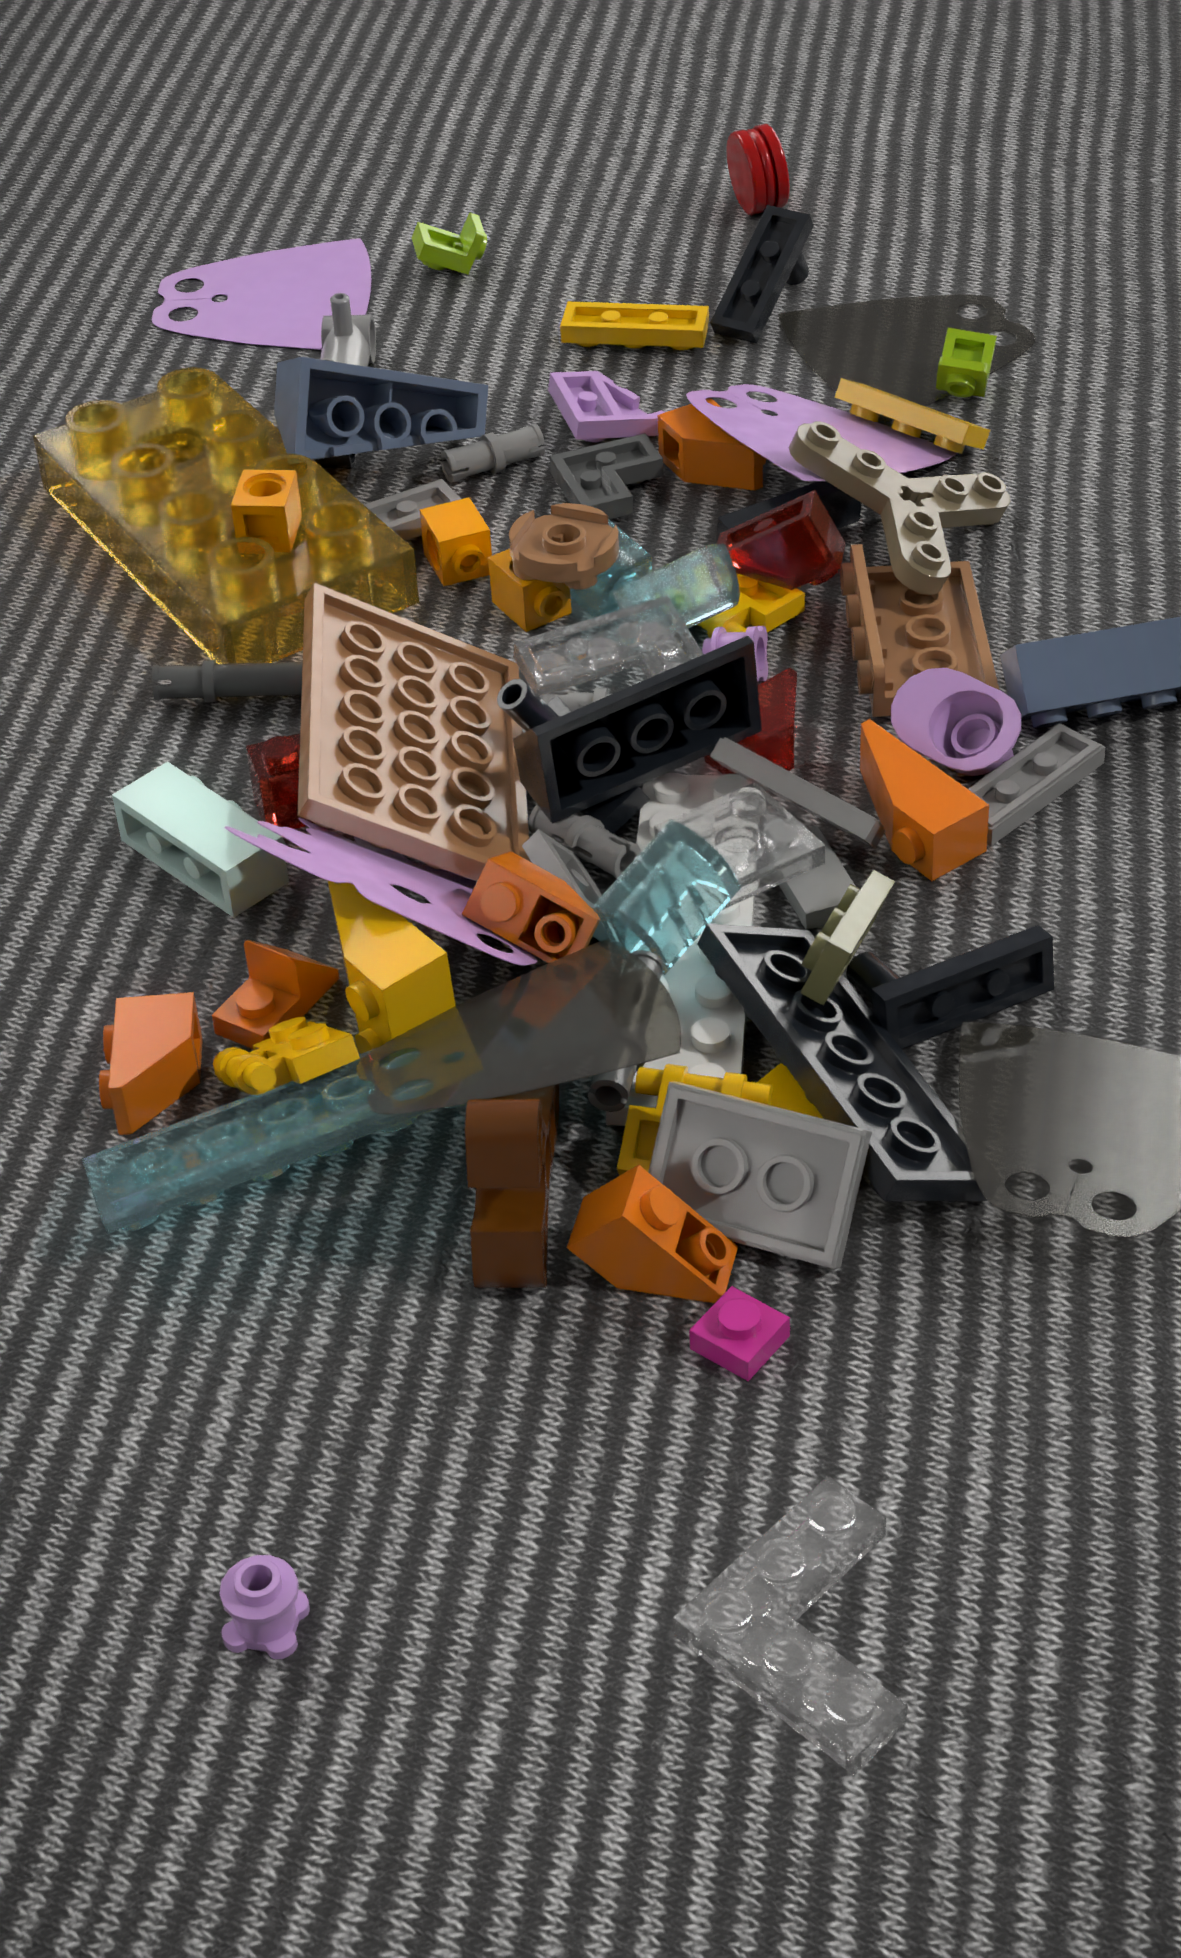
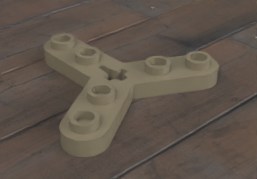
M821 421L800 425L788 447L791 456L803 467L881 515L890 562L895 577L911 590L921 594H937L941 591L951 574V564L942 528L997 523L1011 502L1004 482L997 476L986 472L907 478L887 466L884 459L877 453L858 448L842 438L836 428Z

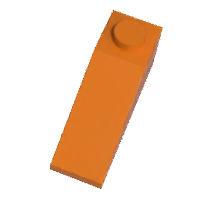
M871 719L861 723L860 772L879 820L884 826L883 829L892 852L902 862L911 865L931 881L987 851L989 804Z

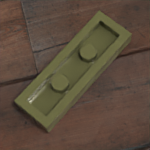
M873 870L861 889L852 884L849 885L838 907L834 908L824 928L817 934L801 966L812 971L801 994L824 1006L872 927L895 883L894 880Z

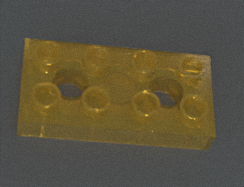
M197 367L174 370L164 375L158 381V391L122 404L110 400H94L82 403L67 413L65 418L66 424L33 435L43 488L211 660H216L217 664L273 663L302 651L304 603L314 583L392 614L420 603L414 549L314 460L303 455L287 454L279 429L214 371ZM243 470H296L302 518L291 552H274L273 547L268 542L259 538L235 537L231 503Z

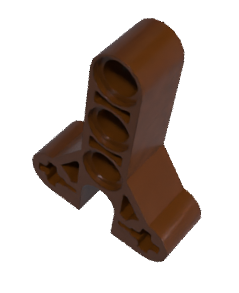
M557 1069L490 1070L485 1098L468 1099L465 1119L468 1188H476L475 1210L470 1231L472 1271L475 1288H546L548 1275L549 1190L559 1124V1076Z

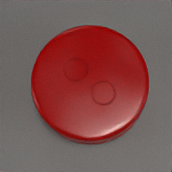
M768 124L754 126L752 129L732 132L727 140V163L732 187L740 206L748 215L762 213L767 205L779 208L784 207L789 199V173L781 142L774 129Z

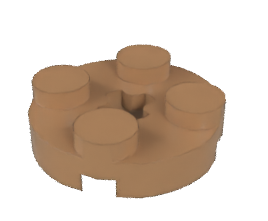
M562 503L551 505L550 515H544L536 519L534 510L525 513L513 523L509 531L510 555L513 561L514 574L523 580L537 579L545 582L565 583L566 586L575 590L588 589L597 583V575L608 570L618 558V528L616 525L614 528L609 525L608 515L603 511L582 504Z

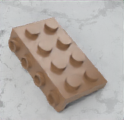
M862 544L850 545V563L840 564L842 596H846L847 627L852 628L851 645L853 661H858L857 681L859 695L869 694L873 717L891 716V705L897 690L910 677L927 669L949 668L960 671L999 690L969 561L950 562L951 574L941 591L937 594L927 595L911 590L895 577L892 566L866 567Z

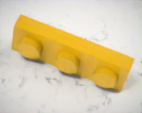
M568 301L560 325L561 343H576L583 347H592L598 344L624 345L633 349L645 346H667L676 350H688L693 347L704 348L709 326V306Z
M841 378L835 394V398L852 404L850 414L873 422H878L880 414L894 419L891 429L920 438L922 430L936 435L934 445L960 454L963 453L965 445L984 450L990 430L855 381Z

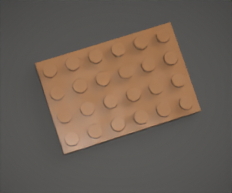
M314 583L304 603L298 816L311 820L320 827L341 831L365 840L377 848L390 849L423 861L432 868L444 869L474 881H478L489 858L512 851L530 861L522 847L529 839L526 789L520 782L513 738L521 735L523 732L522 728L497 703L500 689L507 682L519 679L518 663Z

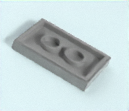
M676 1081L669 1082L649 1173L731 1241L837 1269L842 1264L872 1131Z

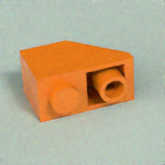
M712 398L705 399L708 403L721 407ZM692 404L657 415L659 453L663 458V463L682 481L746 490L763 488V465L766 463V458L725 432Z
M512 851L487 860L462 912L463 916L569 975L574 974L601 920V917L564 880Z
M194 992L116 998L114 1025H105L103 1030L104 1054L107 1064H110V1069L100 1070L99 1093L102 1108L113 1109L119 1135L133 1134L200 1084L203 1038Z
M637 1165L583 1197L567 1249L618 1289L716 1303L726 1292L738 1246L640 1165Z

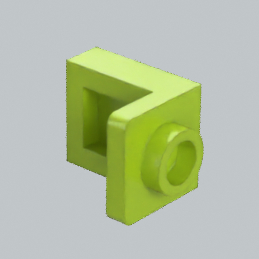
M473 213L468 214L460 235L417 222L411 237L417 258L424 265L435 270L448 268L467 275L471 270L474 260H480L483 256L487 244V234L484 232L480 217Z
M948 328L942 356L938 364L936 389L947 391L956 397H970L972 395L985 397L997 336Z

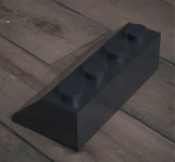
M745 636L532 728L513 738L520 782L553 824L711 754L720 738L724 739L726 737L736 743L761 732L762 725L754 642L749 636Z

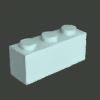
M168 761L112 794L121 841L233 918L289 883L286 861L226 830L225 826L256 838L260 834L286 845L282 836L257 823L258 820L245 813L237 803L224 799L207 788L200 779L187 775Z

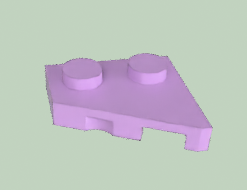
M600 372L550 373L548 391L576 440L601 442L606 438L631 437L644 433L647 436H658L657 415L665 412L660 410L652 414L645 413L639 409V396L628 389L615 385L613 380Z

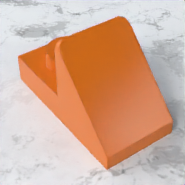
M246 940L244 942V950L249 978L212 1014L215 1034L254 1049L252 1045L271 1038L268 1030L274 1025L292 1018L303 1017L339 979L338 969L287 949Z

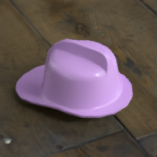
M935 668L924 670L910 677L897 690L891 705V723L898 738L914 751L953 769L959 774L978 776L992 772L1014 756L1012 748L1021 732V713L1014 699L1001 690L993 688L963 672L949 668Z

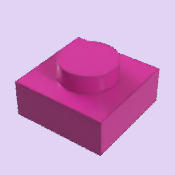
M731 1286L689 1330L690 1349L749 1381L790 1337V1317Z

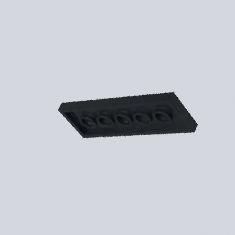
M706 924L697 945L714 967L717 976L726 983L742 1005L746 1016L755 1023L774 1049L776 1057L785 1064L804 1090L808 1101L817 1108L825 1120L872 1131L863 1173L870 1181L872 1189L884 1201L956 1202L992 1200L1003 1179L844 975L841 976L824 1006L801 994L812 972L801 966L815 939L809 930Z

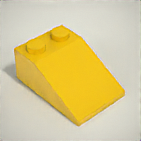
M328 881L349 984L346 987V997L355 1012L359 1033L355 1036L357 1048L368 1065L372 1068L380 1066L396 1082L402 1084L462 1048L447 952L402 915L366 899L357 891L353 884Z

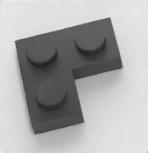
M645 433L549 456L550 472L568 501L572 504L587 505L603 511L608 515V522L617 517L633 514V496L626 486H636L645 480L664 476L663 458Z

